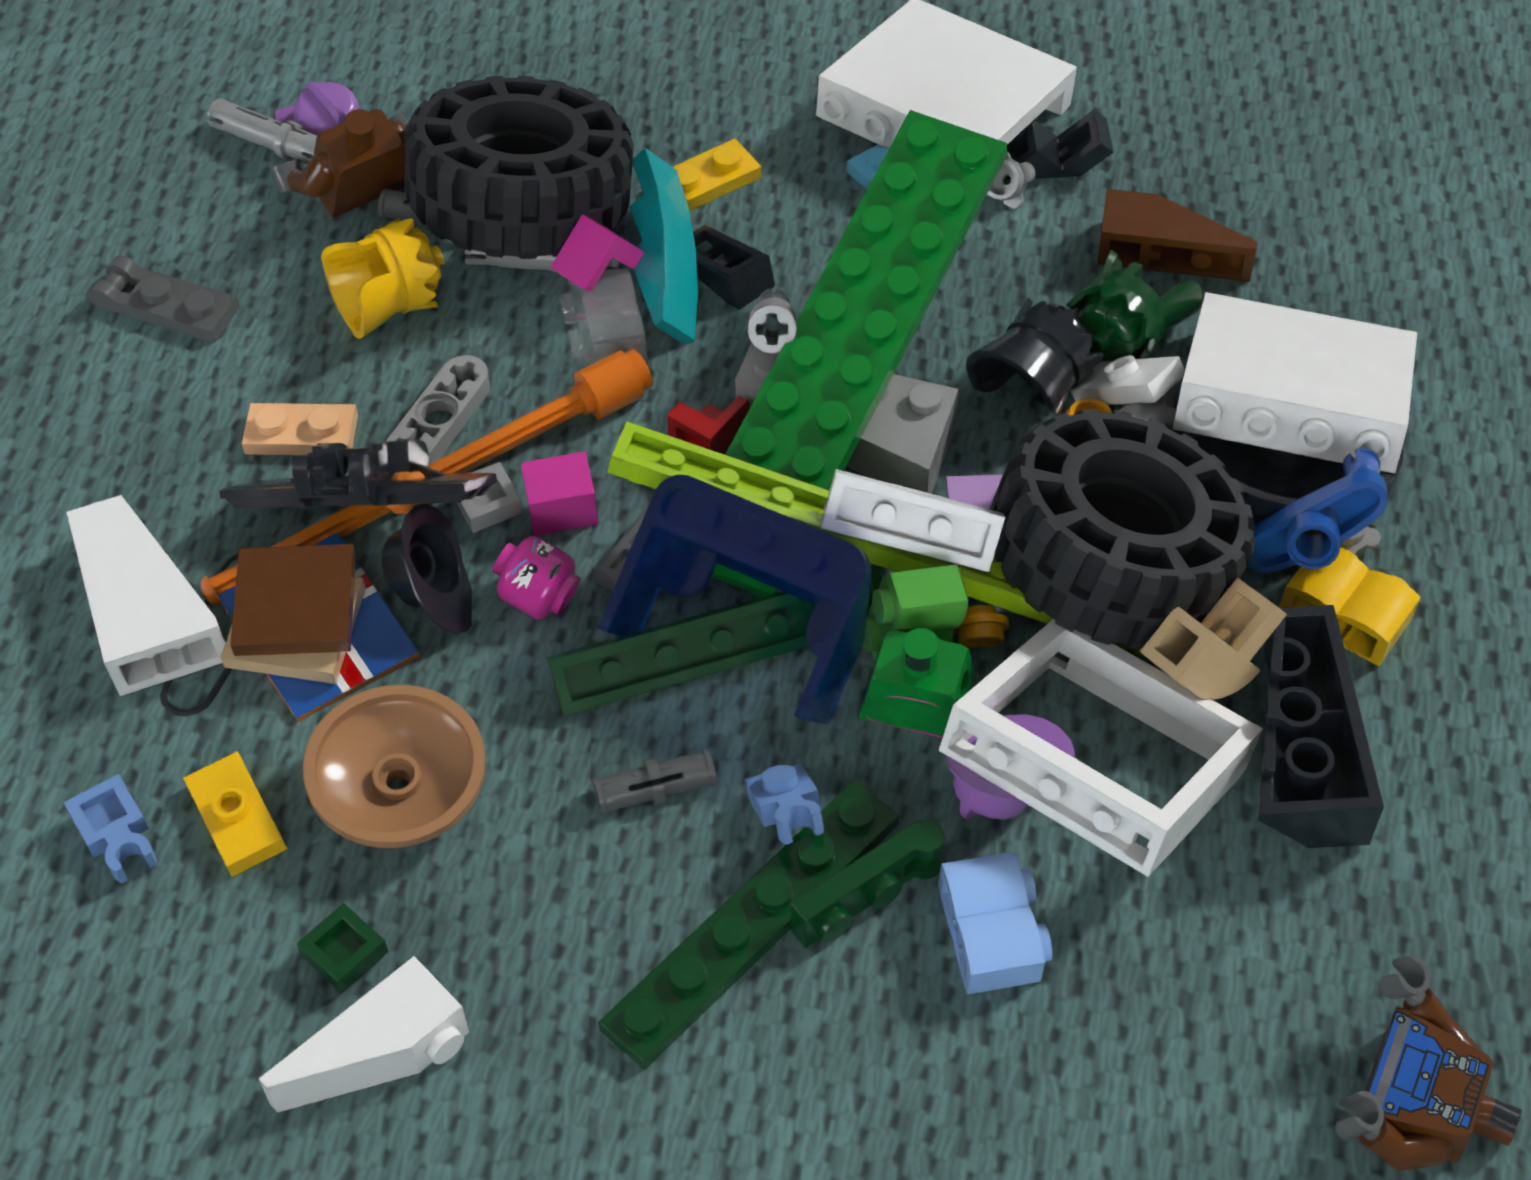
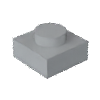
M500 462L472 472L496 473L497 483L493 484L483 496H475L473 499L457 503L473 533L523 513L521 498Z

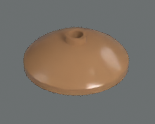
M387 685L372 688L353 695L338 704L316 726L307 743L303 759L305 789L309 801L319 818L342 837L358 844L377 848H401L417 845L440 836L451 829L474 805L483 786L486 770L483 740L478 727L470 715L449 697L431 689L412 685ZM398 779H404L409 782L402 789L393 790L388 787L390 783Z

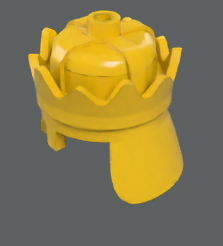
M398 218L384 227L375 229L373 233L366 235L363 240L333 244L322 251L323 270L334 303L353 335L358 339H362L399 312L407 313L414 310L438 307L437 302L431 300L436 297L435 290L442 276L440 266L444 264V258L437 245L430 247L429 239L421 229L413 228L414 220L412 218L402 221Z

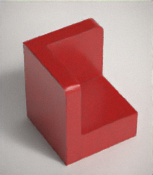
M738 396L724 412L713 405H706L698 412L679 402L667 414L668 436L725 455L750 409V402Z

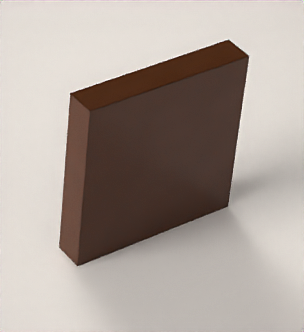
M334 544L239 548L230 645L234 656L351 651L356 566L354 545Z

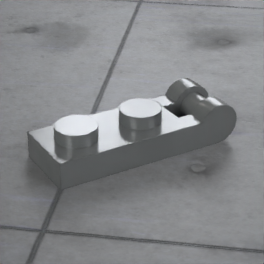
M118 255L113 259L106 269L108 276L104 280H97L88 292V298L94 306L214 343L240 308L237 296L141 268L133 260L122 255ZM125 286L134 288L130 294L122 292Z

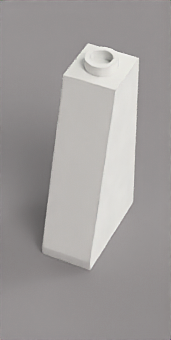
M122 495L67 512L103 661L120 696L223 663L221 654L226 642L216 617Z

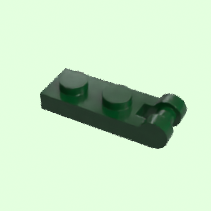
M929 819L913 823L790 903L791 932L805 949L821 938L824 942H831L844 934L851 926L853 917L870 906L874 909H881L890 904L901 892L902 885L913 877L919 879L935 877L940 872L941 864L943 863L942 851L945 835L941 825Z

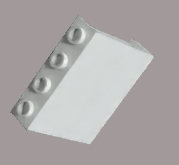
M910 0L819 75L816 116L890 148L909 110L1008 144L1045 109L1060 116L1071 105L1077 67L927 2Z
M1205 292L1182 380L1173 429L1343 463L1344 458L1349 453L1352 454L1356 461L1355 450L1368 448L1378 455L1380 471L1395 474L1408 428L1417 332Z

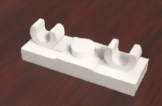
M835 469L820 527L825 530L989 572L1005 516L997 511Z

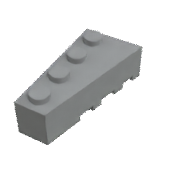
M751 342L735 379L736 398L741 396L747 399L751 407L780 352L773 354L762 352ZM894 374L846 467L866 475L868 478L932 494L956 429L959 389Z

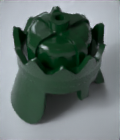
M1110 250L1100 276L1096 277L1088 286L1082 289L1066 306L1070 309L1077 308L1076 314L1081 317L1084 327L1090 329L1094 338L1091 350L1103 353L1104 359L1114 361L1129 355L1134 356L1135 359H1146L1148 355L1152 354L1165 331L1177 326L1198 312L1202 304L1200 285L1194 281L1179 282L1163 296L1159 297L1147 283L1137 277L1142 271L1143 265L1132 262L1125 271H1122V262L1118 259V254Z

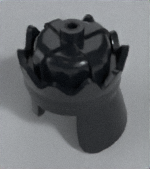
M1027 298L1014 321L1008 326L1006 334L987 343L968 356L966 361L967 374L976 390L992 392L1004 385L1017 372L1019 376L1034 384L1039 390L1034 400L1043 405L1046 404L1050 412L1059 415L1069 390L1075 388L1084 378L1094 372L1093 368L1101 361L1104 354L1099 351L1090 353L1091 347L1094 344V338L1090 329L1084 327L1083 320L1073 309L1066 310L1065 307L1053 303L1047 305L1045 301H1041L1032 307L1033 302Z

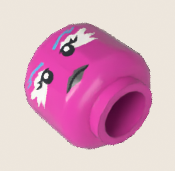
M537 536L527 537L517 547L508 543L498 556L492 572L500 576L497 583L498 597L537 620L544 619L551 613L559 616L575 594L581 577L575 574L576 563L574 558Z

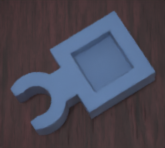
M801 763L792 766H773L765 770L761 775L745 779L749 800L762 825L767 827L776 824L778 838L782 843H793L791 831L798 827H810L816 836L824 833L818 789Z
M119 774L63 802L93 858L105 852L106 864L116 881L122 884L128 880L122 868V863L131 855L144 857L146 864L150 868L157 865L156 855L149 840L140 834L149 829Z

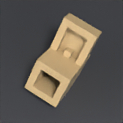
M1237 577L1201 623L1178 606L1171 611L1141 649L1140 653L1194 695L1211 700L1224 698L1242 689L1261 671L1250 660L1287 614Z

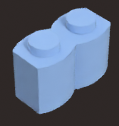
M1014 851L942 863L938 882L939 892L967 995L1041 982L1045 962L1052 960V944L1045 923L1036 924L1034 915L1029 907L1036 904L1035 883L1030 869L1020 868Z

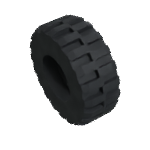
M489 76L483 80H465L456 83L452 88H442L433 93L429 101L424 100L417 107L406 125L405 195L410 203V208L423 225L426 224L435 236L442 240L448 239L452 241L456 247L467 251L473 249L485 252L487 256L503 258V256H517L520 259H537V256L546 255L557 257L582 214L613 231L627 213L630 205L634 143L628 126L622 116L616 113L614 107L605 100L600 101L595 98L592 92L583 88L576 89L567 86L565 82L552 79L550 81L539 80L532 76H518V78Z
M1085 409L1071 416L1063 413L1052 417L1043 424L1031 429L1020 439L1018 447L1013 449L989 510L1003 513L1005 516L994 554L996 562H1002L1001 568L1004 577L1013 589L1018 588L1024 594L1026 603L1038 613L1045 612L1056 620L1055 624L1072 633L1074 630L1091 636V640L1110 645L1112 642L1127 644V648H1143L1175 608L1179 606L1201 623L1237 577L1241 578L1255 547L1253 534L1255 526L1251 507L1245 504L1244 490L1237 479H1232L1228 475L1226 466L1214 454L1209 455L1198 447L1199 443L1184 433L1181 436L1167 429L1166 424L1149 418L1146 421L1132 417V413L1116 410L1111 413H1100L1097 409Z

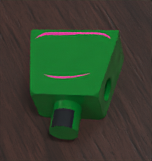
M916 628L909 632L894 629L887 630L870 675L858 718L943 738L953 704L978 684L969 649L962 644L939 640L934 632L925 628Z

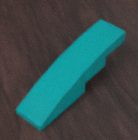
M644 148L633 158L632 164L644 193L629 206L642 242L636 247L645 252L634 272L655 327L682 344H688L695 341L698 301L696 247L689 207L677 170Z

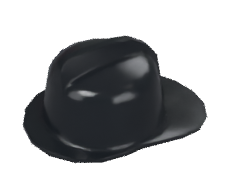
M427 504L414 506L405 515L401 529L389 536L382 550V569L385 579L391 590L404 603L411 607H421L430 620L444 631L453 634L466 632L472 626V588L462 561L457 534L449 519L438 508Z

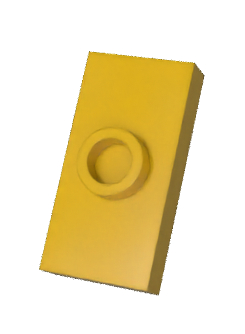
M238 751L183 777L231 877L287 850Z

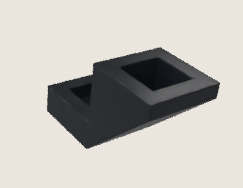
M1095 109L1058 136L1034 119L1007 144V152L1011 155V159L1019 163L1028 162L1032 164L1035 169L1034 179L1081 177L1114 153L1107 118ZM1007 175L1004 180H1011V177Z

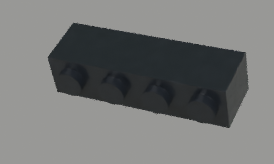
M1334 605L1280 608L1287 615L1266 640L1264 647L1269 669L1258 821L1308 848L1370 845L1384 809V804Z

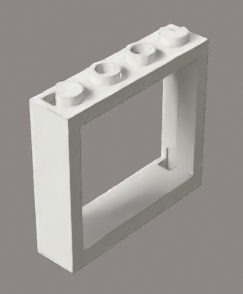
M1053 619L953 704L939 751L1149 877L1240 778L1247 768L1263 728L1211 699H1203L1194 695L1171 676L1112 643L1108 645L1093 641L1091 636L1076 630L1072 633L1055 624L1056 620ZM1060 652L1070 658L1068 664L1054 655ZM1050 668L1205 757L1208 761L1164 808L1160 809L1002 716L999 712ZM973 735L977 737L975 746L967 742ZM1138 834L1149 840L1148 849L1135 842Z

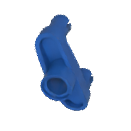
M1368 448L1355 450L1356 461L1351 453L1343 460L1344 478L1296 500L1267 518L1252 514L1255 526L1253 533L1255 547L1247 567L1259 573H1272L1295 565L1306 569H1320L1335 561L1340 552V544L1374 522L1383 514L1387 506V485L1384 478L1380 475V459L1378 455ZM1310 529L1323 531L1319 535H1307L1303 532Z

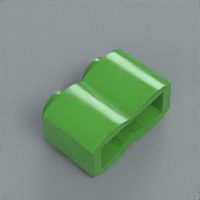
M948 565L891 572L884 575L879 589L873 591L872 604L868 610L867 617L862 618L860 621V637L863 648L866 652H872L874 662L887 630L894 629L909 632L916 628H925L934 632L939 640L952 642L954 629H958L962 625L968 608V598L958 566Z

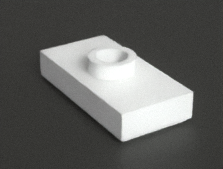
M1129 355L1114 361L1100 362L1093 369L1094 372L1084 378L1075 388L1070 389L1075 402L1083 398H1095L1105 402L1107 405L1140 402L1155 403L1183 377L1185 369L1179 356L1135 359L1134 356Z

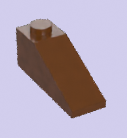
M1107 189L1097 265H1104L1110 250H1113L1118 254V259L1122 262V268H1128L1132 262L1143 265L1142 270L1250 282L1257 251V241L1158 194Z

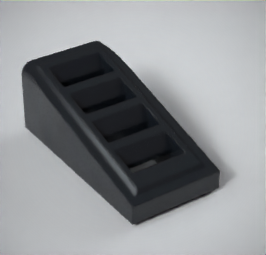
M706 225L693 231L695 247L705 240L713 246V248L703 254L696 252L697 278L725 302L740 310L760 297L762 292L775 286L769 255ZM720 255H724V257L720 258L717 261H714V259H716Z

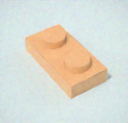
M250 403L242 440L244 453L252 455H308V453L312 452L311 447L317 446L318 443H343L347 448H352L358 419L356 404Z

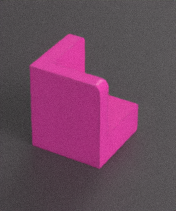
M582 214L550 268L580 288L591 292L612 258L634 270L645 252Z
M586 451L522 463L521 469L534 536L599 524L595 492Z

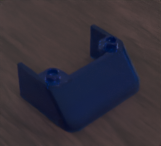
M680 474L665 479L659 484L653 494L597 628L619 636L642 631L659 589L681 597L693 596L701 592L708 585L717 564L732 569L815 605L807 624L806 639L810 649L818 656V659L794 716L806 721L827 725L834 714L865 639L872 573L867 555L862 549L845 540L694 477Z

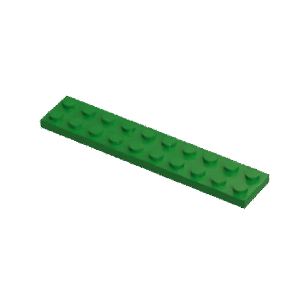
M909 110L796 321L795 339L792 342H786L782 347L725 455L830 490L835 469L845 470L1007 156L1006 142ZM698 504L672 554L676 563L756 596L763 597L783 590L807 541L796 539L785 533L744 521L735 516Z

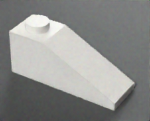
M413 956L261 1076L259 1081L270 1105L278 1113L418 1074L432 1062L435 1064L445 1063L460 1050L464 1043V1036L469 1033L463 1007Z

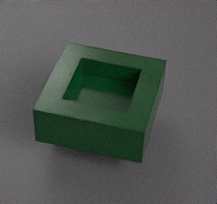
M345 903L296 943L300 955L341 994L389 952L385 940Z

